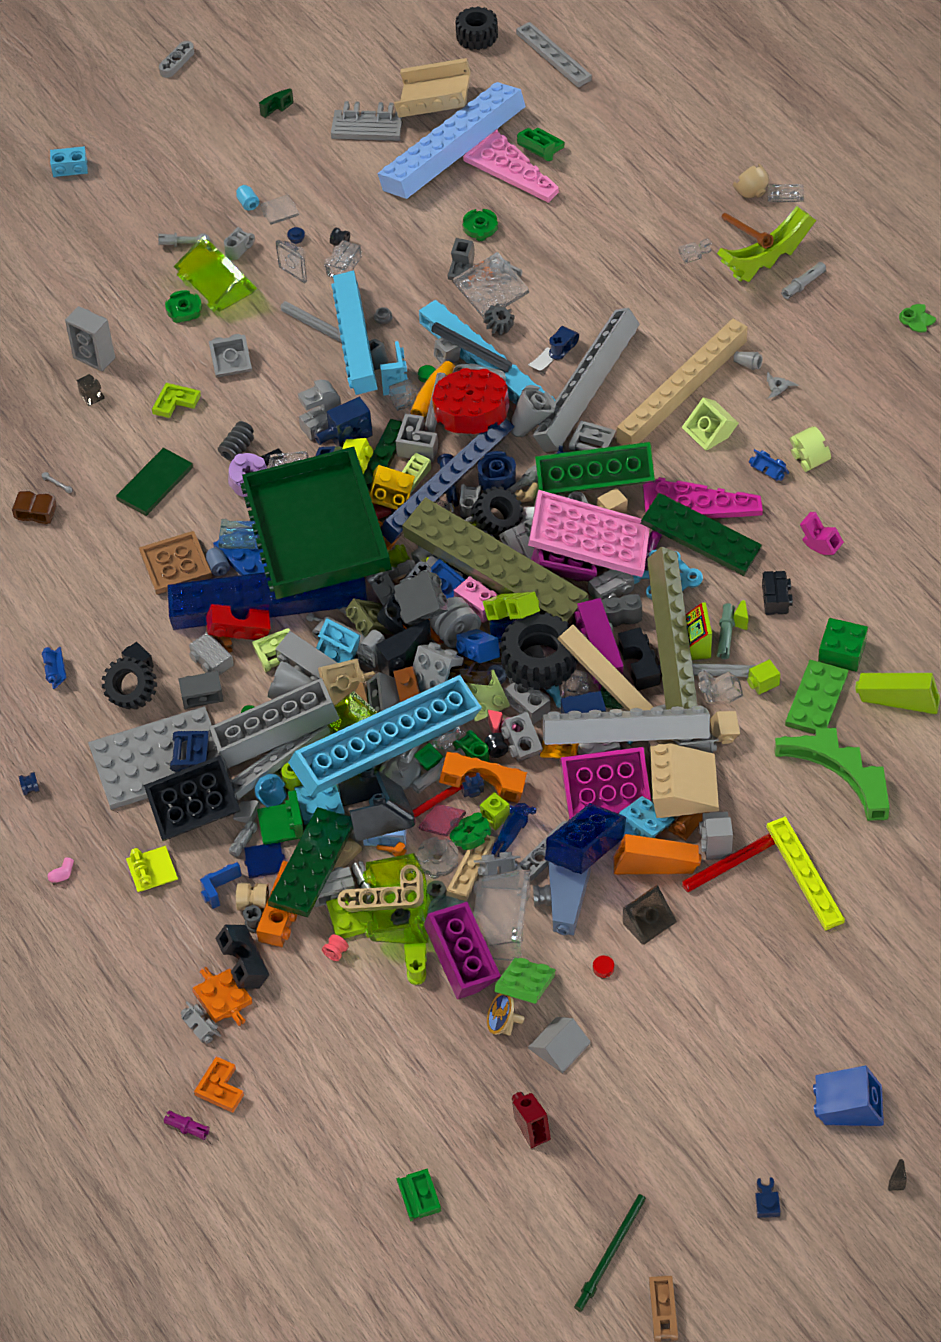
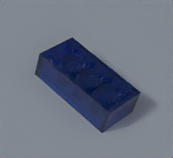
M589 803L547 838L545 860L556 866L569 869L574 873H584L623 839L626 817Z

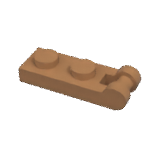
M672 1276L649 1277L654 1342H661L662 1339L678 1341ZM660 1324H669L670 1329H661Z

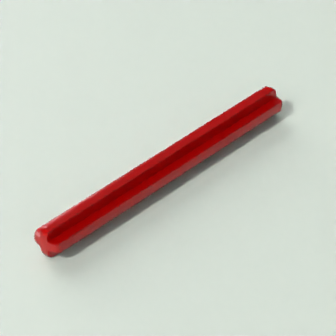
M770 833L685 879L682 882V886L686 892H690L771 847L775 842Z

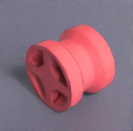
M332 934L329 938V943L322 947V952L329 959L339 961L342 957V952H346L349 945L342 937Z

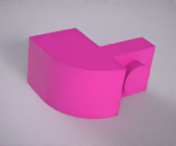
M810 512L800 523L805 533V537L802 539L803 542L810 549L820 554L834 555L844 543L836 527H824L816 512Z

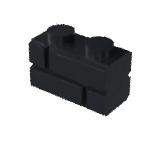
M764 571L762 573V590L765 614H788L789 606H793V596L788 594V590H791V579H787L785 571Z

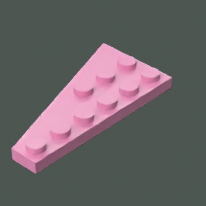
M498 129L463 156L465 162L548 203L559 193V187L547 176L540 173L539 168L536 165L533 166L530 160L515 145H511L507 138L498 132Z

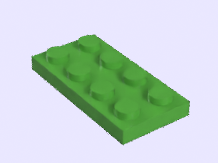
M809 660L787 716L785 726L815 734L816 729L828 728L849 670Z

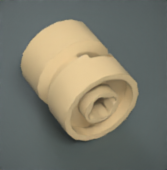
M238 883L236 889L237 911H244L246 907L251 905L258 906L261 911H264L269 898V885L256 883L252 887L250 883Z

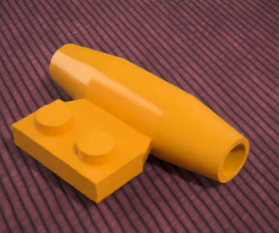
M445 361L430 375L417 394L410 411L412 415L424 416V418L427 416L437 373H445L446 375L453 373L455 365L452 362Z

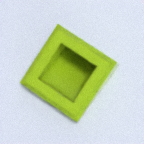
M742 600L734 613L735 627L748 630L747 607L745 600Z

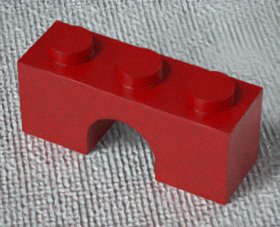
M211 604L206 616L208 635L258 640L268 636L270 632L269 610L250 608L246 619L240 620L232 615L230 606Z

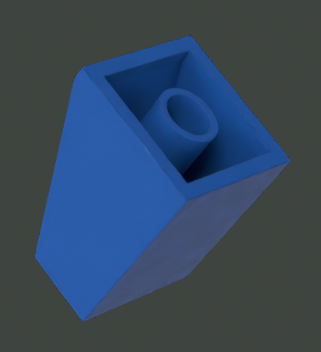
M866 1065L815 1075L816 1084L813 1085V1091L816 1096V1104H814V1113L824 1125H884L882 1085Z

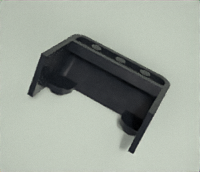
M372 767L338 784L342 806L369 800V806L349 810L356 842L406 830L415 826V816L402 786L379 770Z

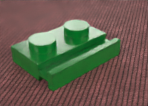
M428 1168L408 1174L403 1178H396L410 1222L418 1217L423 1218L442 1212Z

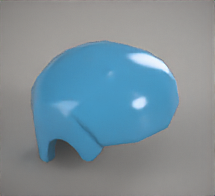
M267 774L259 778L255 786L256 798L266 807L281 805L287 796L284 789V781L276 774Z

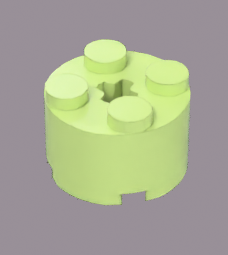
M809 427L789 438L793 446L791 453L796 460L800 459L801 466L805 472L831 459L830 449L828 446H824L823 441H825V438L817 427Z

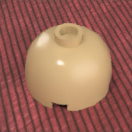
M758 164L757 168L754 165L744 171L738 177L740 179L738 183H733V187L741 196L745 198L757 196L759 198L766 192L765 189L768 186L769 177L763 166Z

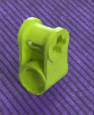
M426 943L404 944L407 979L413 985L422 984L426 980Z

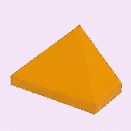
M543 740V750L540 753V757L561 759V757L576 756L579 743L545 745Z

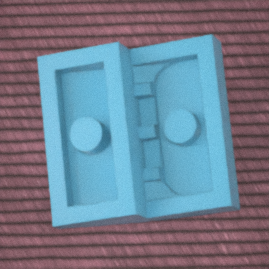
M326 618L318 635L321 638L316 649L337 663L353 660L361 635Z

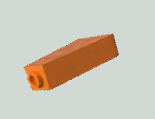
M625 834L613 856L614 874H693L696 867L700 866L702 856L699 854V845Z

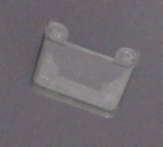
M521 869L479 877V881L474 883V894H477L474 918L493 959L513 961L514 958H522L521 946L525 914L531 891L530 870Z

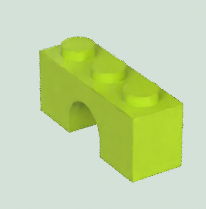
M535 592L500 594L482 601L487 620H499L508 616L510 619H520L540 611L539 600Z

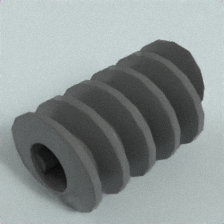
M244 421L237 422L220 446L217 447L219 454L229 461H232L237 454H243L242 452H245L246 447H249L250 442L254 440L252 426Z

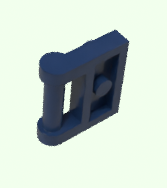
M176 731L173 733L174 748L173 759L170 762L171 771L179 772L182 769L208 760L209 731ZM187 741L186 760H181L182 742Z

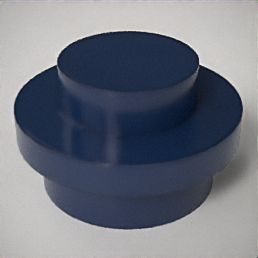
M294 227L288 230L287 237L290 242L298 244L303 241L305 232L302 228Z

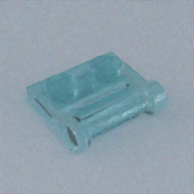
M221 519L219 548L258 549L255 538H259V536H254L252 524H255V522Z

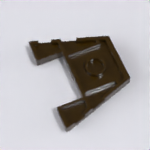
M499 648V658H495L486 662H502L501 648ZM457 654L464 658L462 666L451 667L448 680L460 675L465 683L489 685L492 680L491 671H476L481 663Z

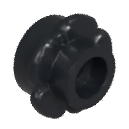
M398 908L391 915V921L398 928H404L411 922V912L408 909Z

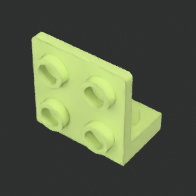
M494 669L491 670L492 680L489 685L466 683L482 707L474 718L475 722L488 717V710L499 712L510 706Z

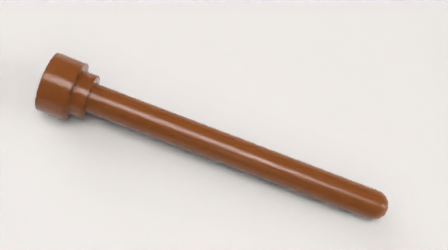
M727 213L722 214L723 220L757 239L758 244L763 248L772 246L774 239L769 233H760Z

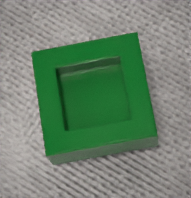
M430 743L414 755L418 763L426 771L436 766L443 758Z

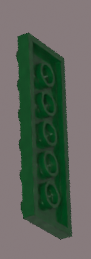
M658 493L640 523L742 576H745L762 548V544L661 493Z
M319 807L316 808L268 900V906L303 917H309L353 831L350 816Z

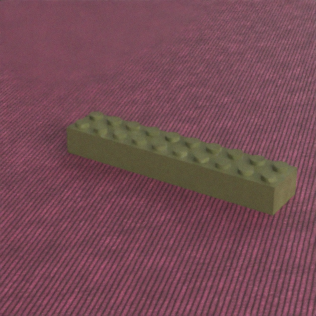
M426 497L402 525L403 534L406 539L476 581H480L496 593L535 592L539 600V614L545 615V613H550L551 616H558L562 618V622L567 621L572 626L576 621L574 612L577 611V603L588 601V593Z

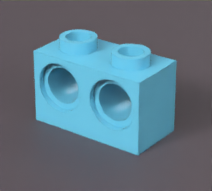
M85 146L50 150V165L53 177L88 174Z

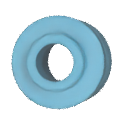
M242 185L237 189L236 197L245 210H254L259 205V198L251 187Z

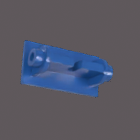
M756 449L753 450L756 456L751 457L749 460L751 467L762 473L768 467L765 474L776 481H781L784 478V472L789 474L786 463L782 460L770 458V454L763 450L760 452Z
M46 647L42 651L43 662L46 664L44 666L45 677L49 683H52V687L55 689L66 679L61 647H58L55 651Z

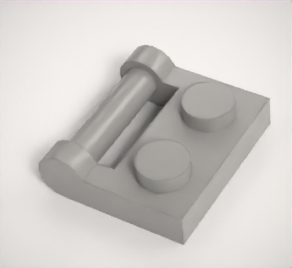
M580 421L570 441L569 450L598 449L579 443V440L602 446V448L611 447L616 437V430Z

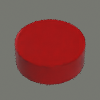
M605 955L595 958L593 961L594 974L600 978L611 976L614 972L613 959Z

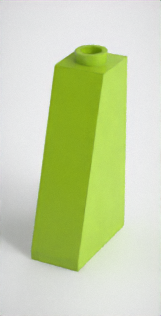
M860 673L859 681L856 682V693H859L862 702L930 714L938 713L940 695L933 673Z

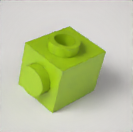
M769 659L749 669L747 682L750 688L755 689L758 695L780 685V672Z

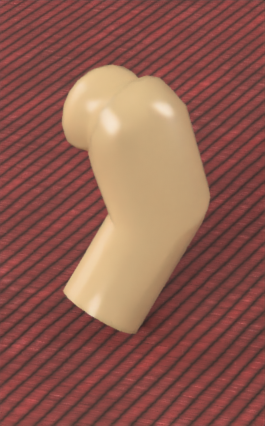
M532 483L526 492L521 489L520 491L516 490V499L520 500L521 503L532 501L538 493L539 485Z

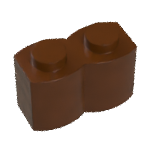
M20 491L12 508L13 517L21 521L50 524L57 507L56 499L50 494L36 495L31 491Z

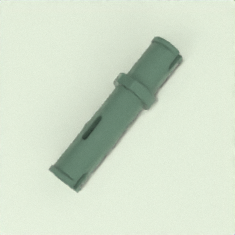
M730 603L723 605L722 618L719 621L721 629L717 657H720L721 654V659H728L730 657L732 628L735 627V606L733 605L731 609L732 604Z

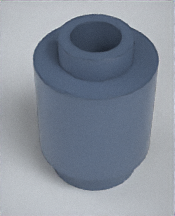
M213 547L207 551L206 561L212 574L215 576L225 575L229 571L230 565L224 552L218 547Z

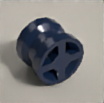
M31 772L28 776H18L24 796L32 791L40 792L35 772Z

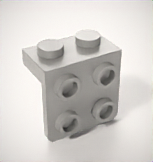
M430 642L429 645L418 646L413 667L415 668L419 689L426 691L447 681L451 667L462 666L464 658L458 656L456 651L441 649V646L436 643Z

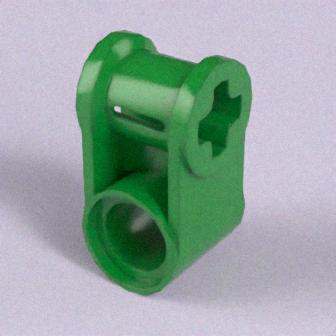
M472 730L467 731L466 735L461 739L453 741L455 750L458 748L462 749L466 757L490 762L488 746Z

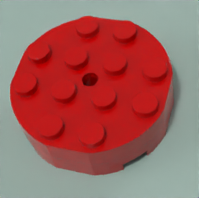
M463 368L460 371L451 373L438 381L432 395L434 416L437 423L440 421L444 424L446 430L453 433L478 434L488 431V426L496 422L497 425H500L506 419L509 409L506 382L502 377L488 369L473 370Z

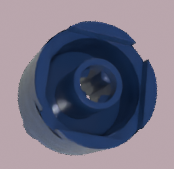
M492 451L485 454L484 458L478 461V483L482 487L483 492L492 487L497 489L504 487L506 491L516 483L515 460L513 457L507 456L505 452Z

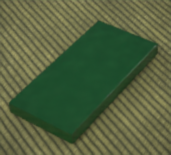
M163 447L116 495V499L147 516L193 468V463Z

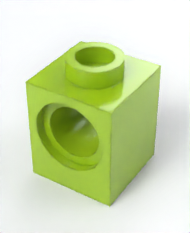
M494 792L480 804V813L483 817L487 818L490 826L495 831L510 818V807L508 802Z

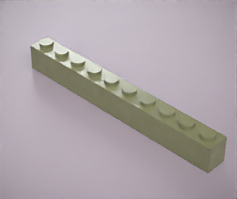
M661 546L647 558L665 704L666 709L677 706L691 709L693 706L698 705L677 552Z

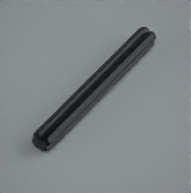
M435 322L432 326L431 331L501 370L509 372L512 368V362L444 325Z

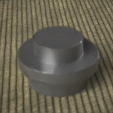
M386 307L378 308L374 314V319L379 324H387L393 318L392 312Z

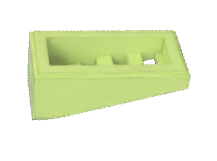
M418 453L411 457L402 471L403 473L415 476L411 492L431 470V460Z

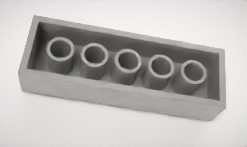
M320 678L210 727L219 754L226 761L228 768L331 724L339 720V716L324 681Z

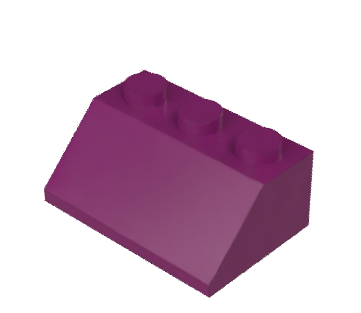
M534 548L531 560L559 577L588 582L597 575L596 565Z

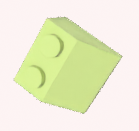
M703 397L682 428L701 447L709 450L729 438L739 423L715 400Z

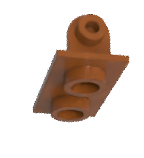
M703 813L680 815L668 831L686 841L699 826V822H702Z

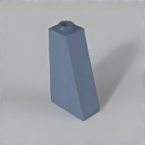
M549 853L548 863L553 932L574 936L591 873V860Z

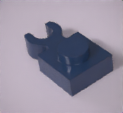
M476 773V776L472 778L465 776L466 782H462L464 797L474 798L484 792V782L480 773Z
M772 1177L769 1179L768 1186L761 1184V1178L757 1179V1190L760 1192L755 1193L757 1218L780 1217L778 1192H772L774 1189V1179Z

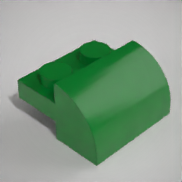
M526 128L517 134V144L520 147L546 161H552L553 154L563 149L565 145L563 140L540 128L534 130Z

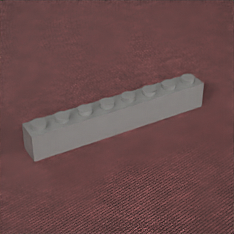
M677 706L666 710L659 707L651 708V710L633 708L630 711L612 709L610 712L591 710L589 713L570 711L568 714L549 712L543 715V740L545 745L710 738V714L707 708L703 706H693L691 709Z

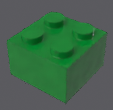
M829 618L819 647L818 662L857 672L867 641L868 626Z

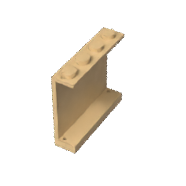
M467 58L401 69L400 74L404 86L401 100L394 102L398 118L465 107L471 75Z

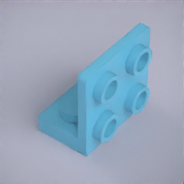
M395 341L397 363L380 365L383 396L406 393L405 385H408V377L404 372H407L406 361L402 360L405 358L403 347L400 348L399 341Z
M642 796L619 812L612 831L622 838L625 834L655 838L657 834L670 826L675 819L673 817L656 818L654 804Z

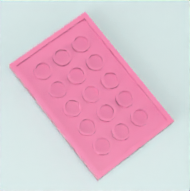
M538 490L528 546L642 577L645 569L650 528L640 524L641 518Z

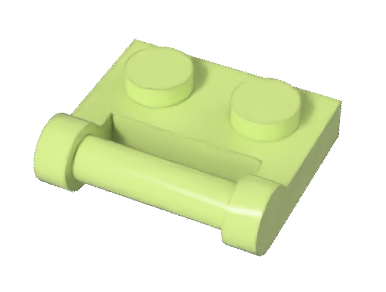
M289 628L252 641L253 648L265 672L271 671V668L280 664L277 658L269 661L267 658L276 655L275 649L288 634Z

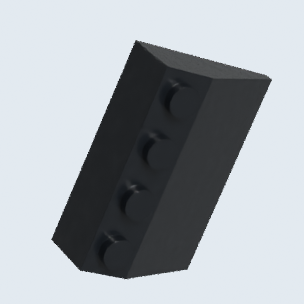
M221 755L144 785L162 841L169 840L241 811L228 765Z

